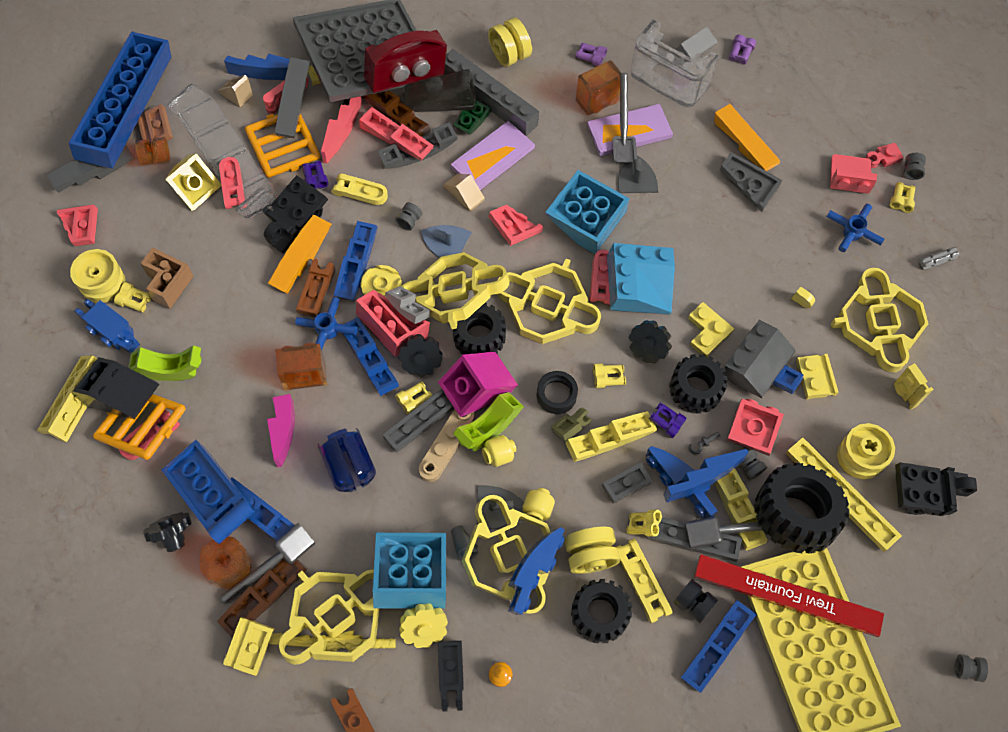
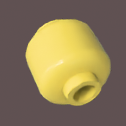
M504 435L487 440L484 443V448H482L485 462L493 467H499L513 461L514 452H516L514 441L512 439L509 440Z
M544 488L531 490L526 495L522 511L524 514L540 521H547L551 516L555 500L550 495V492Z

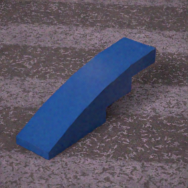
M269 53L266 59L247 55L246 59L242 60L227 55L224 63L228 74L246 75L248 78L263 80H285L290 59Z
M357 221L353 238H350L346 256L343 257L334 297L355 300L378 229L377 225Z
M357 317L343 324L357 327L356 335L345 333L343 335L378 394L382 396L399 387L398 381L388 368L387 362L377 349L376 343L360 319Z
M744 449L704 459L699 470L685 474L682 483L667 487L663 494L666 503L689 496L723 478L743 462L748 454V450Z
M736 600L681 678L701 693L757 614Z

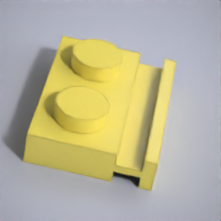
M828 354L798 357L796 359L798 372L804 374L801 382L806 399L822 398L828 395L836 396L839 393Z
M916 364L908 366L893 384L898 395L902 396L905 402L909 401L911 404L909 406L910 409L919 406L934 390L932 387L928 388L926 385L928 381Z
M241 617L223 665H228L234 669L257 676L275 628Z

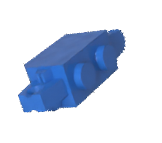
M86 299L84 304L90 309L86 314L79 308L74 311L86 323L85 329L93 336L98 334L101 337V342L107 347L113 346L118 351L123 349L129 353L134 352L140 344L133 337L134 330L130 327L129 322L101 300L94 304L89 299Z

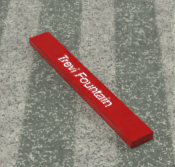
M702 554L699 556L694 575L696 579L871 636L879 637L881 634L884 613Z

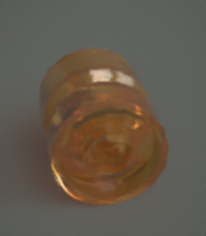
M165 137L153 138L152 142L148 139L136 140V155L140 166L153 165L155 161L158 164L170 162V151Z

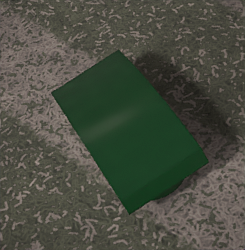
M474 99L467 111H462L453 126L471 135L491 113V107Z

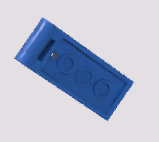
M197 440L193 441L162 469V472L207 530L208 534L218 544L223 542L256 512L209 451Z

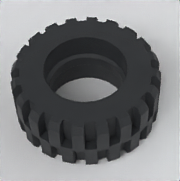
M791 463L782 465V467H777L769 474L756 495V503L754 505V511L757 513L756 519L758 524H762L761 529L763 532L771 536L770 540L775 544L778 542L786 550L793 549L795 553L801 554L803 551L806 554L822 551L833 543L848 522L849 503L847 497L843 496L845 494L843 488L836 484L837 481L833 477L830 478L826 475V471L822 469L817 470L813 465L803 466V463H794L793 466ZM786 497L796 498L805 502L812 508L817 519L806 518L795 512L788 504Z

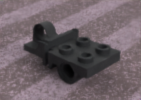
M296 175L271 204L274 210L272 211L267 207L263 209V213L274 221L264 231L266 241L283 254L313 214L321 218L323 214L322 207L328 201L327 197Z
M902 462L895 465L898 507L906 509L908 514L921 515L931 512L932 515H951L958 511L956 495L967 497L977 491L976 478L968 477V474L954 472L955 468L947 467L940 471V468Z

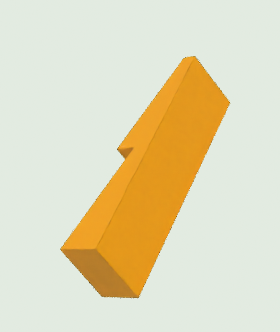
M731 104L715 112L714 124L739 144V151L752 163L765 171L780 164L779 158Z

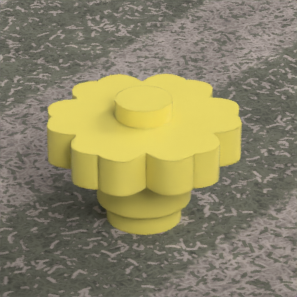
M418 604L415 608L406 610L400 618L401 627L399 630L401 638L404 639L406 644L414 643L416 648L430 647L432 642H440L447 634L446 625L448 621L446 614L443 613L441 608L434 609L432 604Z

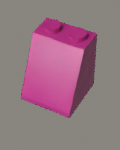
M496 352L462 355L438 381V384L460 417L491 405L498 395L507 392L511 393L518 386Z

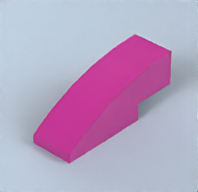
M291 394L273 397L276 417L267 419L273 459L277 468L282 467L288 455L294 433L295 411Z

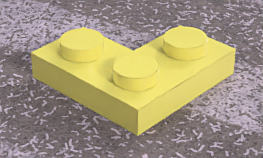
M704 302L688 317L692 323L702 330L691 341L690 346L699 354H705V358L734 331V328Z

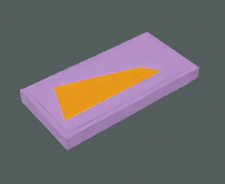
M660 104L628 111L627 136L635 137L636 147L673 137V132ZM620 114L588 121L587 127L599 156L613 153L612 139L615 136H621Z
M507 121L451 164V169L457 174H471L481 190L535 149V144Z

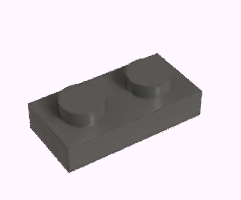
M640 462L602 482V487L614 504L652 483V479Z

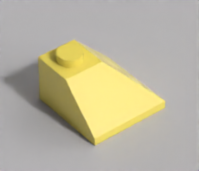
M188 154L173 167L165 178L191 211L195 210L222 186L197 154Z

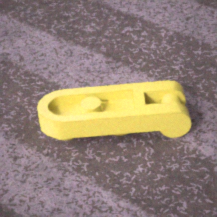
M342 173L338 174L337 184L331 190L335 196H345L374 205H381L388 198L385 186Z

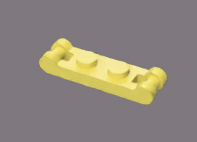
M632 539L624 546H616L615 548L619 551L620 563L645 611L648 621L653 623L658 621V617L671 615V607L637 541ZM632 552L635 557L628 559L626 555ZM657 600L659 607L653 609L651 603Z

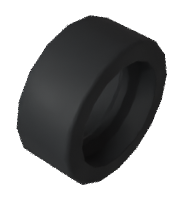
M548 372L538 382L536 395L538 403L549 413H566L576 403L578 394L577 382L566 372ZM553 382L563 383L569 388L570 396L567 401L562 403L551 402L545 397L546 386Z

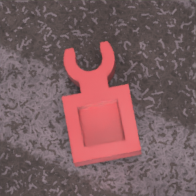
M896 143L878 147L876 152H869L865 157L874 160L871 162V168H876L880 163L887 167L901 163L904 159Z

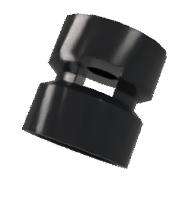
M691 579L674 603L682 610L688 609L690 611L689 615L700 624L717 603L718 599L710 592H703V587L694 579Z

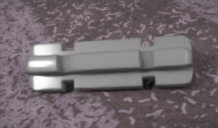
M952 247L947 249V251L943 250L922 258L919 264L922 269L926 270L931 268V266L934 267L948 262V260L956 259L959 256L957 248Z

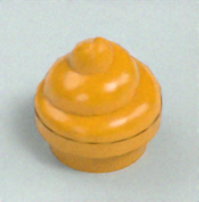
M504 662L493 664L488 674L490 682L497 687L508 685L513 675L511 667Z

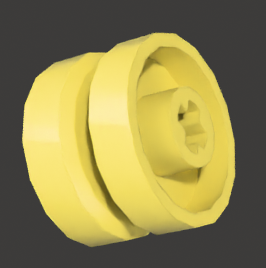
M516 17L504 21L503 25L497 24L488 30L492 51L504 67L515 64L517 59L524 60L531 56L532 45L528 32L522 22Z
M88 250L80 254L73 261L70 268V277L84 298L94 303L100 300L104 303L112 301L117 293L120 292L122 284L126 282L125 275L114 256L106 250Z
M870 423L859 424L852 428L838 446L837 457L840 466L852 477L862 480L871 479L880 474L894 458L895 445L889 433L880 426Z
M611 527L583 529L565 537L564 545L566 552L572 554L568 559L571 573L586 574L598 572L620 563L619 551L617 548L612 547L616 539L614 530Z

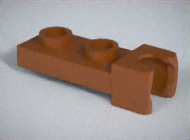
M314 259L296 307L297 313L316 317L319 314L328 286L335 273L333 263L329 262L326 268L320 269L318 260Z
M353 688L347 691L350 698L348 704L341 705L336 698L330 700L346 732H375Z

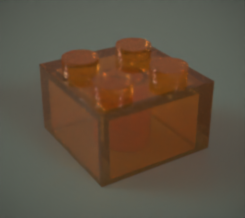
M612 60L578 76L576 101L587 116L598 113L603 108L614 105L620 100L621 72Z
M307 343L303 346H284L281 349H275L277 374L284 391L327 385L326 364L320 344Z

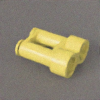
M897 182L894 196L890 200V207L896 210L901 209L905 213L913 212L916 188L912 185L907 186L902 182Z
M124 282L120 292L115 296L114 304L121 307L127 306L143 313L147 302H150L152 298L149 293L134 288V285ZM133 296L142 299V302L139 303L132 300Z
M593 364L595 388L626 385V377H623L624 365ZM619 373V377H608L607 375Z
M422 381L406 391L402 390L395 394L397 402L403 407L407 415L433 396L430 391L427 392L426 386ZM423 392V395L415 400L412 398L417 393Z
M648 510L647 512L630 513V523L626 528L627 533L645 534L648 537L657 536L659 534V523L662 519L661 512L659 510ZM644 521L643 525H637V522Z

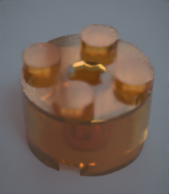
M230 536L220 544L213 539L203 546L200 551L199 566L203 575L213 585L223 589H230L249 574L252 568V560L245 547L237 539Z

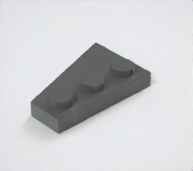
M733 152L729 154L720 168L761 212L783 181Z

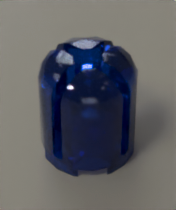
M346 428L336 431L327 436L328 441L321 447L319 443L317 446L333 485L340 492L350 493L357 491L342 454L345 451L361 488L369 485L376 475L375 466L358 428H356L357 432H347Z

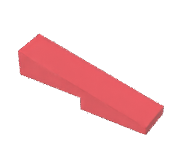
M373 107L359 119L362 130L390 145L396 144L398 149L420 161L434 147V145L404 124L401 126L397 125Z

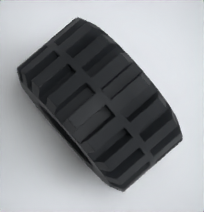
M484 303L466 320L457 321V328L453 329L455 347L457 350L460 349V354L462 355L496 352L498 354V350H502L506 340V324L502 312L499 309L495 311V306L493 305L488 307L487 303ZM474 326H485L491 332L484 337H474L468 333V330Z
M692 354L690 358L686 356L682 359V362L679 361L669 384L671 388L670 394L674 396L673 401L675 403L679 402L681 409L684 407L688 408L687 412L690 413L696 410V414H701L702 410L706 413L710 411L711 407L714 409L727 388L728 378L724 376L726 373L725 369L720 368L721 363L719 361L714 362L711 356L705 358V354H700L699 357H696V354ZM699 377L708 384L709 389L705 391L696 390L689 385L687 379Z
M600 579L599 582L592 580L588 585L585 583L581 590L576 593L572 604L571 616L573 617V626L576 625V631L579 634L582 633L584 639L588 640L590 638L593 640V643L598 644L599 641H602L604 644L608 643L609 640H616L618 636L624 633L632 617V602L628 601V593H623V587L621 585L616 587L614 585L615 582L612 580L609 583L605 582V579ZM594 600L607 601L614 609V619L609 623L594 621L588 613L589 603Z

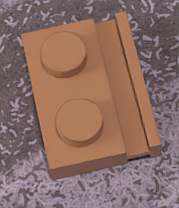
M162 104L145 111V114L140 116L138 123L145 148L150 150L153 145L158 146L173 139L166 109Z

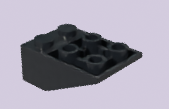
M98 357L73 392L87 407L135 420L159 386V383L113 360Z

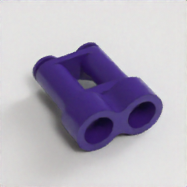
M321 161L302 165L304 181L315 189L326 188L329 185L327 176L324 175ZM315 170L316 175H312L311 171Z
M660 402L655 408L657 411L653 412L649 419L666 431L665 434L674 438L687 418L681 413L677 414ZM659 412L668 417L670 421L667 422L661 418Z

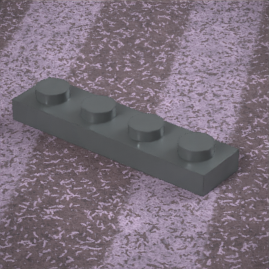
M440 389L382 434L383 438L398 453L453 410L454 407L444 391Z
M666 518L661 519L657 536H647L649 540L737 562L739 559L742 542L740 537L721 533L722 542L720 544L691 549L686 524Z

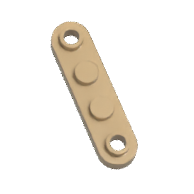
M454 409L419 465V474L424 481L434 482L439 479L460 445L458 438L453 433L458 427L474 422V412L466 417H460ZM432 466L434 470L429 472L426 468Z

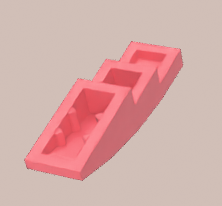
M361 96L350 98L349 105H341L337 120L329 119L321 149L323 163H328L349 136L361 108Z

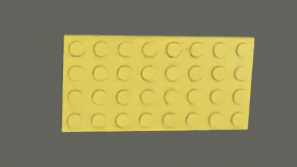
M827 548L812 554H806L805 551L802 554L790 552L742 566V568L849 602ZM748 596L753 612L757 614L755 616L799 732H885L901 726L862 632Z

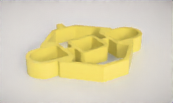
M462 252L440 257L418 277V280L409 281L401 287L412 293L428 290L427 295L415 297V302L429 309L430 317L442 324L449 323L451 329H456L457 321L469 318L490 298V295L506 290L510 281L503 266H488L479 259ZM465 264L473 267L471 278H467L465 272L460 271L441 275L439 283H434L433 279L446 268ZM501 277L495 282L479 285V280ZM462 284V288L445 291L447 286ZM470 290H473L475 295L461 308L441 312L433 308L435 306V298L440 296L443 303L466 300L469 297Z
M565 259L563 266L551 263L524 272L522 275L511 272L507 273L510 282L528 288L523 299L505 292L497 294L502 301L508 303L509 310L521 336L545 344L574 334L575 331L582 334H591L598 329L601 313L595 305L588 303L587 295L576 272L569 269L571 260ZM554 272L571 279L579 295L573 296L569 306L564 305L565 294L545 285L540 286L537 293L532 292L535 285L534 278ZM542 294L559 300L555 312L537 306ZM530 300L532 301L531 311L535 315L555 321L559 313L564 314L561 324L563 329L541 335L524 328L517 312L523 310L527 301ZM573 307H576L594 315L596 322L592 325H583L569 319V315Z
M869 268L862 274L858 281L859 288L842 308L838 315L839 318L833 319L831 327L842 328L845 338L870 355L876 356L877 363L883 370L891 373L898 372L909 360L908 350L929 324L923 302L896 284H890L886 272L879 268ZM874 277L878 279L882 284L884 295L870 296L865 278ZM894 297L916 311L920 330L913 339L905 334L892 335L901 326L897 307L895 304L890 303ZM854 300L862 305L874 304L869 307L865 314L869 331L872 335L883 336H876L872 342H869L850 329L846 310ZM888 312L892 326L878 327L874 313ZM897 343L901 357L900 364H893L886 359L882 344Z
M489 495L481 499L475 507V516L479 524L474 527L462 562L472 586L512 601L515 590L513 587L508 586L510 580L503 583L501 591L478 582L469 561L477 537L488 539L498 535L500 542L493 544L490 547V552L499 572L504 574L511 571L514 572L518 564L506 569L497 550L498 546L514 540L521 557L523 558L527 553L521 537L514 535L507 538L505 535L506 530L515 527L519 519L540 527L544 536L550 532L547 523L514 509L509 510L506 502L501 497ZM487 500L495 501L500 506L507 522L506 527L490 533L482 515V505ZM549 572L542 575L538 573L537 576L540 578L535 588L538 602L533 609L523 612L524 614L536 613L544 606L546 597L542 585L545 584Z
M374 569L367 570L358 577L355 574L316 572L308 578L303 571L298 573L302 584L295 588L289 621L290 629L282 635L279 641V649L286 662L298 665L306 662L311 657L315 660L354 662L375 645L380 608H373V598L362 604L353 593L354 590L366 581L374 578ZM317 583H344L345 594L350 599L344 601L340 595L336 594L316 608L314 611L316 621L318 622L316 626H312L306 617L297 616L301 595ZM336 604H340L349 616L331 629L321 616ZM356 606L364 616H373L370 638L351 653L325 651L326 643L320 633L325 631L331 638H336L356 621L354 611L352 610L353 607ZM305 628L316 638L317 641L299 655L292 656L285 652L286 644Z

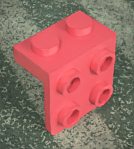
M834 154L831 158L830 188L870 194L877 181V174L871 173V160Z

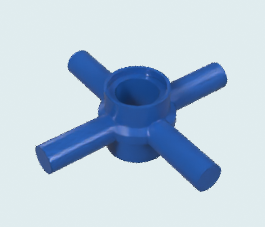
M865 204L859 215H853L850 219L832 210L827 214V218L844 226L843 233L845 238L838 248L839 251L846 252L851 242L860 239L862 236L880 246L882 245L885 238L867 229L868 222L866 217L872 209L870 204Z
M337 297L332 298L328 311L318 314L315 320L297 317L295 320V324L298 326L315 328L318 337L312 351L314 355L319 356L326 339L334 338L338 332L351 335L357 334V327L338 324L334 318L340 303V299Z

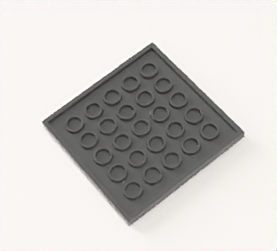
M385 0L293 17V24L329 103L373 94L364 78L365 48L372 44H381L394 36L406 32L417 31L401 0ZM439 76L391 88L388 90L439 80Z

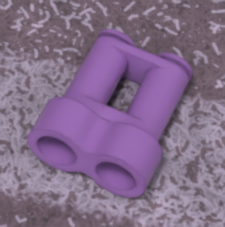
M740 34L736 35L733 40V48L729 55V60L739 61L745 65L751 51L754 50L756 41L753 38H745ZM739 50H743V53H742L741 56L738 55Z
M582 42L580 50L576 52L575 57L592 62V65L600 67L603 59L606 57L607 47H596Z

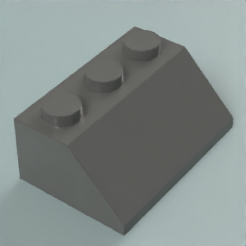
M758 320L725 364L726 373L724 376H727L728 381L762 399L775 378L794 355L795 349L777 328Z

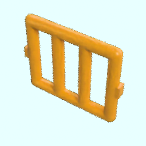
M273 113L267 115L266 119L247 125L244 128L266 177L271 178L289 170L292 172L297 171L303 164L321 158V154L301 113L296 133L301 131L304 139L265 154L261 146L284 137L272 133L257 139L254 131L276 124L278 114L275 116ZM306 146L309 147L311 151L309 155L272 169L268 163L269 160Z
M153 394L135 420L126 418L113 436L106 435L105 433L119 415L107 412L108 416L95 431L93 438L148 460L163 440L171 436L173 433L171 429L185 412L186 408L183 404ZM150 402L157 404L129 443L122 441V438ZM166 408L173 410V413L147 448L142 449L138 447Z

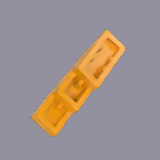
M313 214L288 248L268 284L288 294L297 276L301 277L309 260L314 259L332 224Z

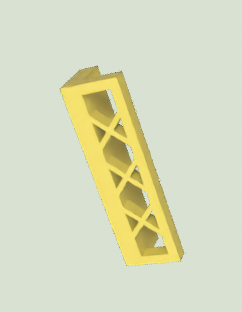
M95 356L80 357L37 429L38 432L50 434L62 442L68 441L87 408L73 390L97 360Z

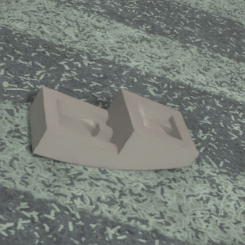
M400 286L385 293L386 298L393 307L414 324L430 318V310L416 303V294Z

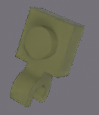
M582 407L572 416L566 414L554 423L551 429L553 433L566 442L582 430L581 425L586 426L592 420L586 416L588 411Z

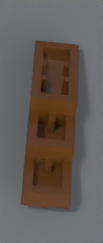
M387 90L363 95L377 111L397 125L401 126L404 124L421 137L430 130L429 124L416 117L414 110L401 103L399 96Z
M283 558L273 570L269 569L254 586H249L217 622L233 638L241 617L255 621L299 578L298 573L301 571L305 572L307 568L298 559L294 563L288 564Z

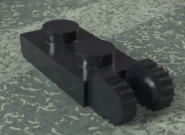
M462 640L438 642L439 691L441 692L442 712L448 711L447 692L456 691L457 711H463Z

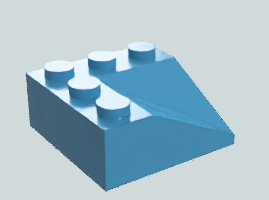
M577 170L545 212V215L578 245L596 254L627 212L630 198Z
M613 243L607 254L610 310L671 314L675 273L673 248Z
M376 533L373 608H415L418 604L429 603L432 604L434 609H445L446 533Z

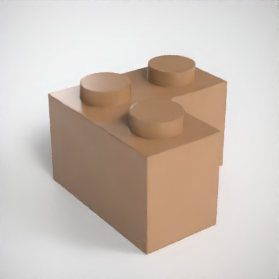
M153 247L140 263L147 276L153 278L146 288L153 301L171 309L194 277L188 264Z

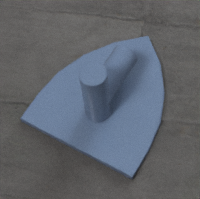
M439 225L421 230L425 244L439 258L461 253L472 233L452 225Z

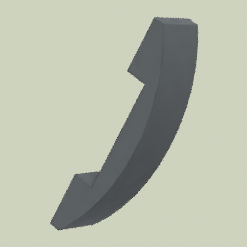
M450 122L433 128V134L423 137L434 145L433 149L424 159L441 152L458 139ZM396 144L378 150L385 168H397L420 161L398 149Z

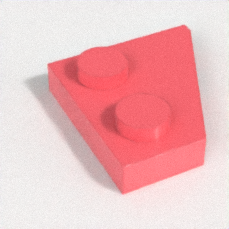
M95 205L57 210V214L61 217L63 226L74 246L95 243L98 208Z
M508 205L489 212L488 217L510 246L539 234L543 230L541 224L538 223L536 226L529 222L527 216L517 213L515 209Z

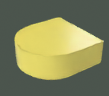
M800 287L791 298L804 308H811L815 303L814 296L803 287Z

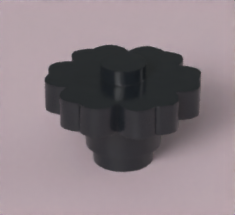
M645 320L640 325H636L628 337L632 342L629 347L635 357H642L645 363H657L659 359H664L672 348V345L668 342L671 338L670 333L667 332L665 326L658 327L657 322L654 320Z
M421 334L409 336L407 343L401 344L398 355L399 360L402 361V368L411 375L417 372L421 377L433 374L434 368L441 366L443 353L439 350V342L431 336L425 339Z
M188 513L172 514L150 524V527L143 530V535L146 542L151 541L154 543L160 541L162 547L166 548L167 552H173L185 545V536L182 531L186 530V527L190 526L192 521Z

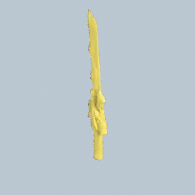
M354 630L341 633L336 638L325 635L321 636L326 643L325 651L335 652L340 648L352 652L367 640L362 639L360 635H354ZM272 634L269 644L279 645L283 634ZM302 635L292 638L286 645L310 647L317 640L316 638H310V635ZM376 639L375 645L371 648H396V639Z

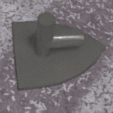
M637 155V159L633 160V163H625L623 165L618 180L619 193L659 192L656 175L645 160Z
M478 485L477 503L486 496L497 495L506 502L509 510L514 509L523 513V500L511 491L501 487ZM485 501L482 505V515L488 529H499L507 526L500 506L495 501Z

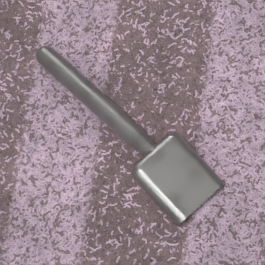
M623 72L620 74L621 136H615L612 139L613 156L615 163H633V160L637 159L636 139L633 136H627L628 75Z
M716 517L685 522L691 549L720 544L722 542L721 533L763 531L761 529L762 524H758V522L719 526Z
M297 523L274 543V547L279 553L270 557L222 594L220 601L222 603L229 602L283 558L288 564L294 563L315 545L314 541L302 526Z

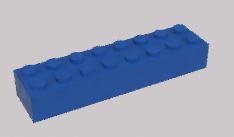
M131 31L68 143L74 160L113 169L171 59L168 40Z

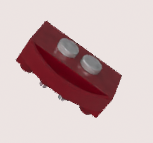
M438 30L406 32L394 36L381 44L369 45L365 48L364 78L372 92L377 93L443 75L447 44Z

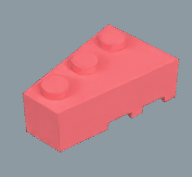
M372 290L356 300V315L394 357L399 355L401 344L407 343L409 336L421 334L424 338L428 336L430 322L423 320L414 324L400 314L389 300L377 291Z

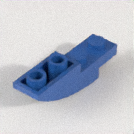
M653 446L648 448L645 455L648 465L652 469L655 468L660 474L661 482L666 487L682 483V479L687 472L695 471L676 456ZM710 486L684 497L692 502L697 515L704 519L714 517L718 511L706 496L711 488Z
M233 477L231 478L256 511L248 519L277 541L294 526L292 522Z
M560 527L543 536L519 562L508 586L516 589L508 612L522 615L523 612L528 610L531 603L530 593L532 589L534 590L539 582L540 577L537 575L538 573L541 575L547 574L553 570L556 563L554 556L557 549H560L563 545L565 537L562 535L565 529Z

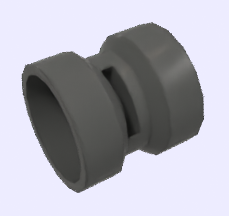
M917 152L906 156L904 176L907 179L919 180L925 176L926 156Z
M406 202L402 208V213L396 216L395 222L401 228L411 231L415 226V221L419 220L422 216V211L415 204Z
M754 449L750 450L743 462L738 465L746 471L745 475L749 480L756 478L768 468L764 462L759 461L758 454Z
M959 654L955 661L956 677L965 680L972 678L977 682H985L988 675L987 660L980 657L971 659L967 655Z

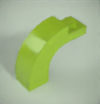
M193 345L181 353L163 354L140 347L131 353L128 368L152 380L182 381L191 379L196 376V370L201 364V348Z
M511 393L500 394L484 414L474 422L458 427L453 434L458 438L462 446L468 449L471 448L475 452L483 448L487 440L497 437L504 431L524 406Z

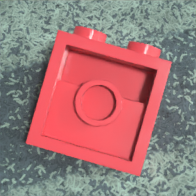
M741 399L732 421L727 441L751 450L754 449V451L769 456L784 414L774 407L758 405L755 400Z

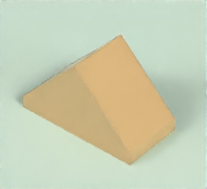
M246 75L230 79L218 90L221 95L239 107L253 96Z
M458 173L443 184V187L469 211L485 200L471 174Z

